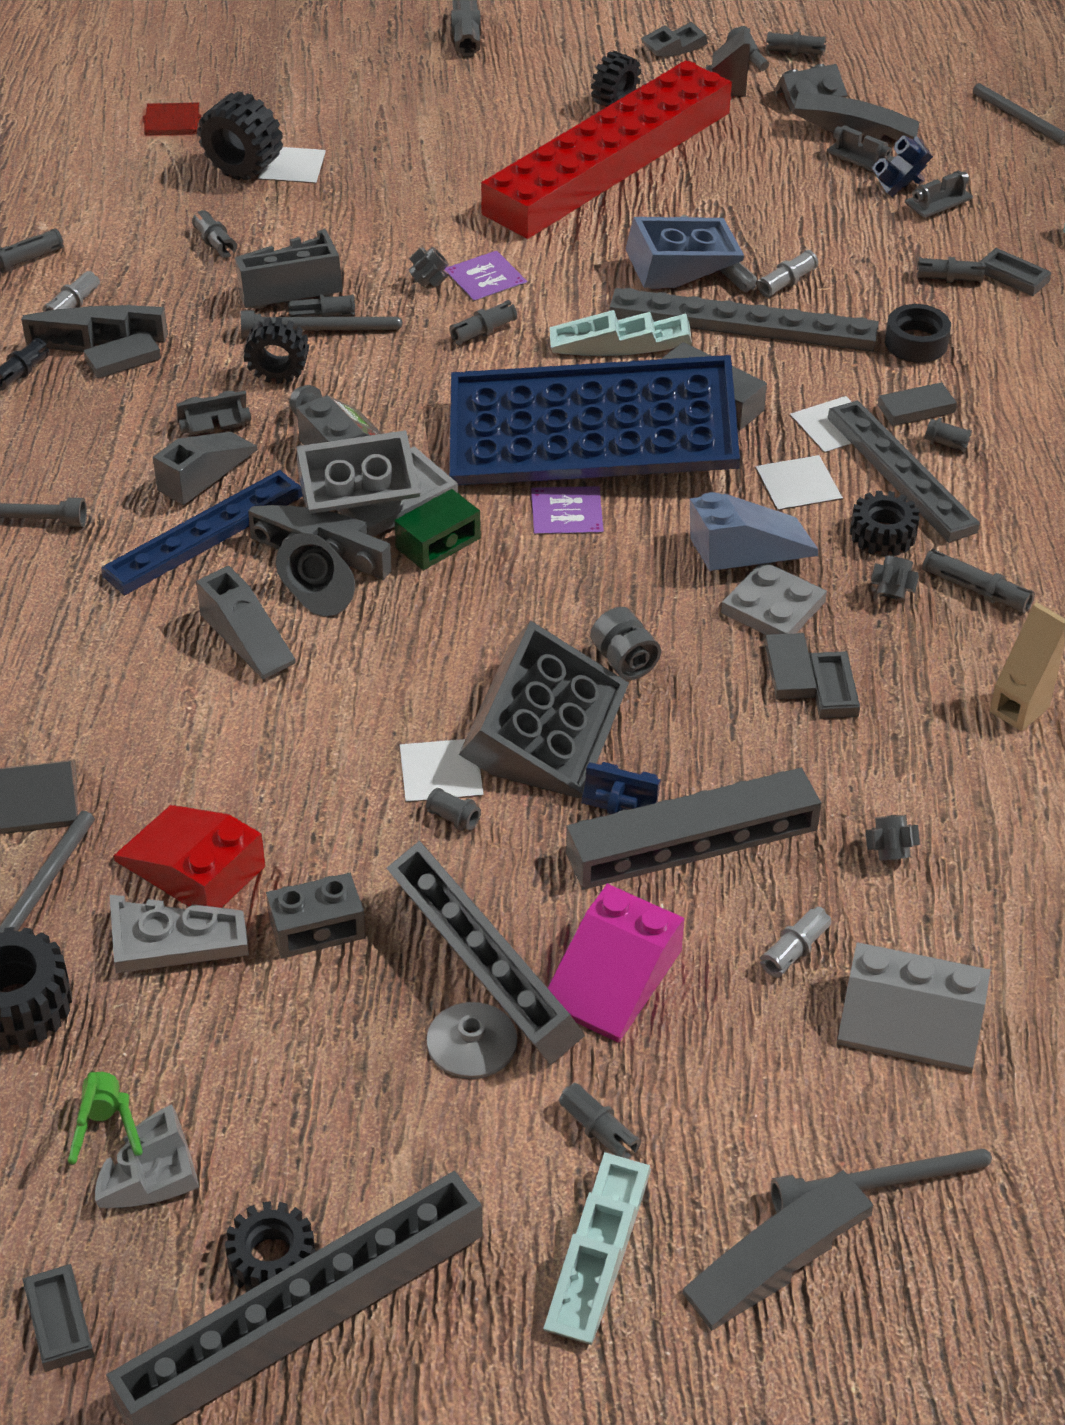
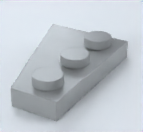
M110 895L113 954L116 973L249 955L243 910L193 904L186 909L165 907L164 901L148 899L146 904L126 902L125 896Z

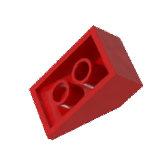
M169 805L113 855L115 862L188 907L193 904L222 908L266 867L262 833L230 814Z

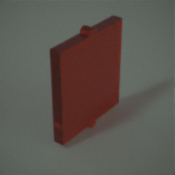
M200 102L147 103L146 115L143 116V123L145 124L144 135H196L199 120L202 118Z

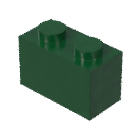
M453 489L444 492L394 520L396 549L423 571L481 539L480 510Z

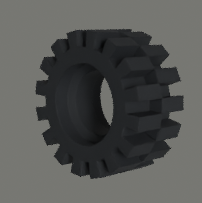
M610 51L607 53V57L603 56L601 59L602 64H598L596 67L598 70L597 74H593L592 77L595 82L591 83V89H593L591 97L594 98V102L605 107L636 90V85L640 84L641 78H638L641 74V69H639L641 65L637 62V59L617 51Z
M271 317L265 318L264 323L261 321L255 323V327H252L249 331L243 356L244 362H248L247 368L249 371L256 369L254 376L260 378L263 374L266 376L265 382L268 383L271 382L272 378H276V384H282L284 378L288 383L293 381L294 376L298 378L302 370H304L309 352L307 335L302 336L303 329L298 326L294 330V322L288 320L287 325L282 324L283 318L276 317L275 323H272ZM268 345L279 346L285 349L289 355L276 356L269 353L264 347Z
M876 491L875 496L869 492L865 494L864 499L860 497L856 504H854L850 527L852 541L854 543L858 542V547L861 550L869 547L868 553L872 555L875 554L876 550L881 551V556L884 557L888 555L889 551L892 552L893 556L900 555V549L903 552H907L910 546L915 544L920 519L919 509L915 508V503L912 500L906 502L907 496L901 494L896 498L895 492L889 491L888 496L883 495V491ZM878 522H885V523H889L890 525L881 524V523H878Z
M271 1201L262 1202L263 1211L257 1212L255 1206L252 1205L246 1208L247 1219L240 1213L234 1218L235 1228L229 1226L226 1232L225 1250L230 1276L234 1277V1283L239 1289L245 1284V1290L248 1292L315 1252L311 1223L307 1217L302 1219V1211L295 1207L289 1214L288 1203L279 1202L278 1209L272 1210ZM268 1239H280L286 1241L290 1246L285 1256L274 1261L258 1260L252 1255V1250L258 1243Z

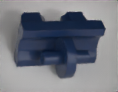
M917 135L913 139L902 136L894 146L897 156L891 162L886 158H880L872 167L884 190L892 198L912 181L918 185L925 181L921 172L928 166L927 163L933 156L925 147L923 140Z
M589 762L587 765L582 804L606 809L607 815H611L622 810H631L658 803L661 779H658L656 774L644 771L637 774L620 770L617 765L607 762L602 764Z

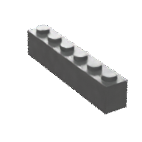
M802 767L785 772L781 771L773 775L740 781L732 785L708 791L704 790L696 794L663 800L655 804L631 810H622L615 814L566 825V855L582 890L817 831L822 803Z
M420 840L386 868L550 1065L585 1037V1034L568 1011Z

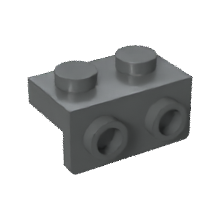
M818 64L806 70L798 71L797 69L786 71L782 74L775 87L777 94L784 93L790 112L793 111L798 93L826 94L844 98L848 96L837 64L827 66L825 64Z

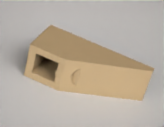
M1036 602L1032 606L995 684L990 712L1020 731L1025 730L1050 707L1065 646V618Z

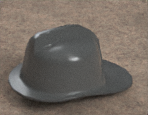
M310 533L294 534L283 542L276 557L277 573L302 605L313 614L325 617L337 615L345 610L354 596V575L346 562L331 545L318 535Z

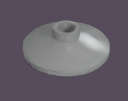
M479 1002L460 1003L445 1009L432 1021L427 1033V1049L433 1062L444 1072L464 1079H479L499 1072L511 1061L517 1047L516 1029L510 1018L498 1008ZM467 1031H477V1032H475V1033H468Z

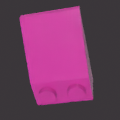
M607 883L585 913L548 986L549 991L568 1011L576 1023L619 1043L681 953L685 918Z

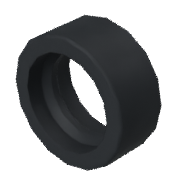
M924 304L903 305L894 309L889 314L884 343L888 351L897 358L916 363L932 362L941 358L948 349L951 321L945 313L935 307ZM920 330L930 333L931 336H914L904 331Z

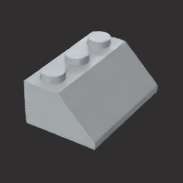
M406 430L296 446L298 474L303 499L309 514L420 497Z
M857 942L837 1045L972 1073L991 970Z

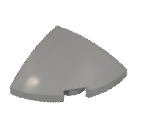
M172 1104L149 1116L136 1126L143 1149L141 1156L134 1155L126 1135L123 1138L126 1144L117 1154L118 1163L115 1165L111 1157L106 1159L98 1175L95 1187V1202L99 1208H122L151 1204L199 1188L191 1154Z

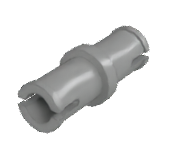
M805 250L791 261L785 260L779 263L776 270L757 281L760 293L769 298L782 288L797 284L800 277L818 267V258L811 250Z

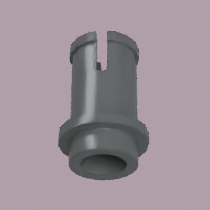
M938 418V420L930 419L924 439L929 440L930 445H934L936 442L965 452L972 430L944 423L942 418Z
M435 788L429 794L426 801L427 812L453 822L454 827L460 831L465 829L472 830L480 820L481 809L477 807L474 800H462L441 788Z

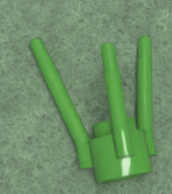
M90 1072L83 1081L81 1105L76 1121L77 1126L68 1156V1163L71 1165L76 1164L89 1120L104 1121L109 1119L116 1111L120 1112L134 1155L141 1156L143 1153L140 1138L129 1108V1095L120 1092L119 1081L110 1073Z

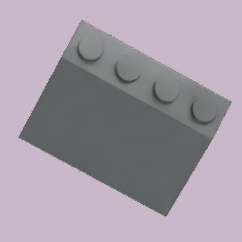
M530 620L509 645L458 755L492 776L580 799L585 787L586 767L589 762L597 763L629 682Z

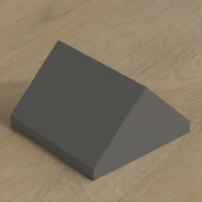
M75 759L0 768V834L72 825L78 816Z

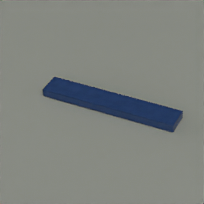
M278 470L102 566V577L125 596L250 527L248 510L252 506H287L302 498L301 486L281 470Z

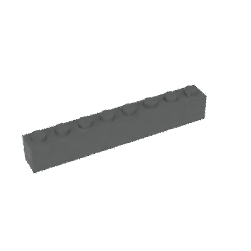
M454 1170L106 1374L114 1406L126 1425L173 1424L481 1238V1203Z

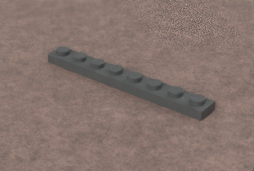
M615 288L609 311H615L617 319L650 312L653 322L687 314L690 328L872 352L875 350L879 321L868 320L863 317L851 318L836 316L831 313L820 314L804 312L798 309L788 310L772 308L766 305L741 304L728 300H709L697 296L685 297L669 295L665 292L637 291L633 288Z

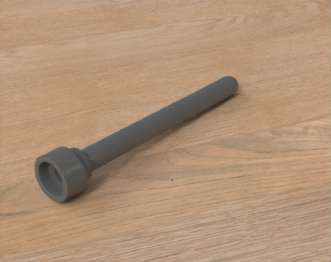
M254 310L241 311V338H248L249 331L252 327H255V323L258 321L264 323L265 318L269 317L255 314ZM271 317L272 323H275L276 317ZM279 317L283 318L282 324L287 325L288 320L294 322V330L300 326L303 331L399 330L403 325L402 319L399 317Z
M68 497L66 501H61L59 505L0 503V518L59 519L61 523H66L68 527H84L87 520V504L85 498Z
M976 1149L849 1173L847 1175L861 1191L985 1168L990 1165L992 1155L986 1149ZM792 1174L772 1178L771 1196L776 1212L778 1213L831 1177L807 1182L803 1178L795 1179Z

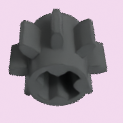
M422 247L409 257L413 265L408 270L421 286L426 287L431 283L434 287H438L448 277L444 269L449 263L436 248L431 247L426 251Z
M885 556L883 565L875 563L871 583L878 585L877 594L891 599L904 600L906 591L915 593L919 573L911 571L913 562L900 557Z
M905 814L875 817L876 828L865 830L867 850H878L879 860L911 857L910 847L920 845L918 825H907V816Z

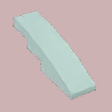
M612 310L550 327L551 350L553 353L623 356L672 349L682 342L689 345L692 344L687 314L653 322L650 312L617 320L615 311Z
M604 1152L592 1193L589 1192L577 1232L572 1235L543 1328L544 1331L589 1345L593 1344L639 1211L651 1172L650 1165Z

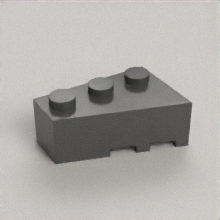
M326 228L318 230L316 238L301 242L299 237L290 239V246L274 251L273 246H269L235 257L239 294L245 308L260 309L272 303H289L290 301L314 296L320 298V294H323L324 297H330L334 293L343 292L339 254Z

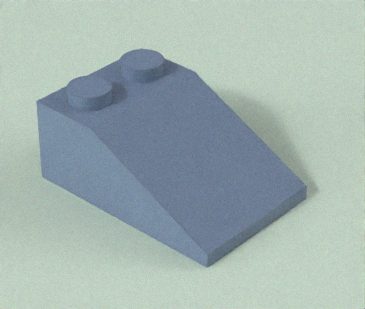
M633 217L625 248L643 287L651 289L675 288L742 262L744 259V254L724 218Z
M709 492L701 497L689 498L690 539L709 571L818 556L817 546L794 516L728 494Z

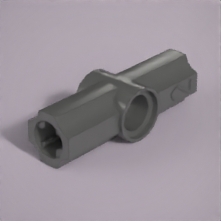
M452 0L451 26L455 49L463 57H473L480 50L481 15L477 0Z

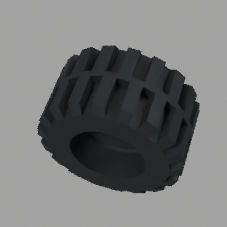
M243 92L230 93L203 114L198 123L200 127L197 129V135L201 137L199 143L205 150V156L213 162L212 165L216 169H221L224 175H231L233 179L239 180L242 178L243 180H249L279 156V151L283 148V143L281 142L283 133L278 128L280 126L278 119H274V113L271 109H267L264 106V102L260 99L255 100L253 95L249 93L244 95Z
M14 927L4 928V932L0 933V990L13 984H26L14 991L0 992V1050H10L11 1045H19V1049L29 1047L28 1042L35 1039L38 1043L47 1039L46 1033L49 1030L56 1032L62 1026L60 1019L67 1018L70 1012L69 1004L72 1003V992L64 956L61 955L60 947L56 942L50 943L49 936L42 932L34 935L33 929L24 927L21 931H15Z

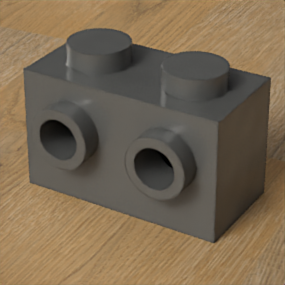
M351 872L266 892L269 921L281 959L366 938L364 910Z

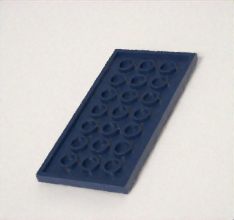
M731 355L451 372L449 476L458 483V486L740 469Z

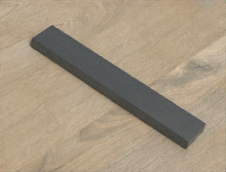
M858 400L829 408L827 417L829 421L900 494L907 496V501L912 500L915 503V508L919 509L920 514L947 542L978 533L980 522Z

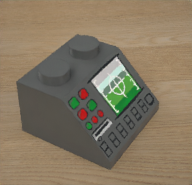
M329 395L314 399L297 407L299 441L303 445L382 434L360 410Z

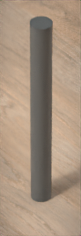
M981 83L976 84L973 88V94L1061 145H1065V132Z
M87 811L79 813L0 925V933L4 932V928L14 927L15 931L20 929L95 821L91 813Z

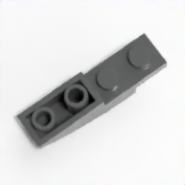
M252 506L248 510L251 539L279 550L283 542L294 534H315L328 542L349 567L382 580L391 573L390 543L367 535V525L364 521L331 511L309 514L307 507Z

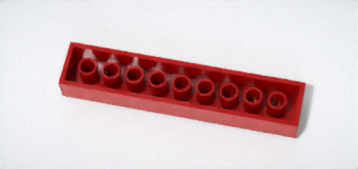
M685 60L482 181L481 214L526 239L531 238L730 113L732 81L721 77L718 73L710 72L692 61Z

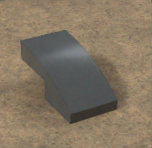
M692 22L674 31L664 25L641 38L642 43L656 56L664 57L688 53L708 44L707 35Z

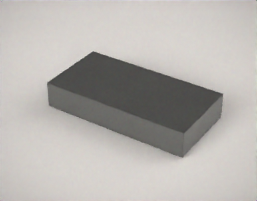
M998 248L992 250L981 260L985 262V268H983L985 276L1031 296H1034L1050 282L1052 272Z
M148 331L83 350L85 361L97 378L161 359L160 348Z
M942 382L879 395L878 407L892 426L955 413L957 402Z
M804 633L766 635L765 648L776 700L815 698L816 684Z
M847 651L809 653L816 684L815 700L819 719L859 717L860 704Z
M68 1264L22 1278L44 1371L47 1372L95 1357L72 1265Z

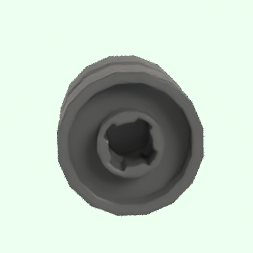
M616 607L605 612L595 621L591 629L590 637L592 643L607 658L608 663L624 680H634L644 676L656 666L660 659V644L627 607Z

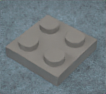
M769 563L759 564L722 601L721 613L765 635L797 633L826 602L827 591Z

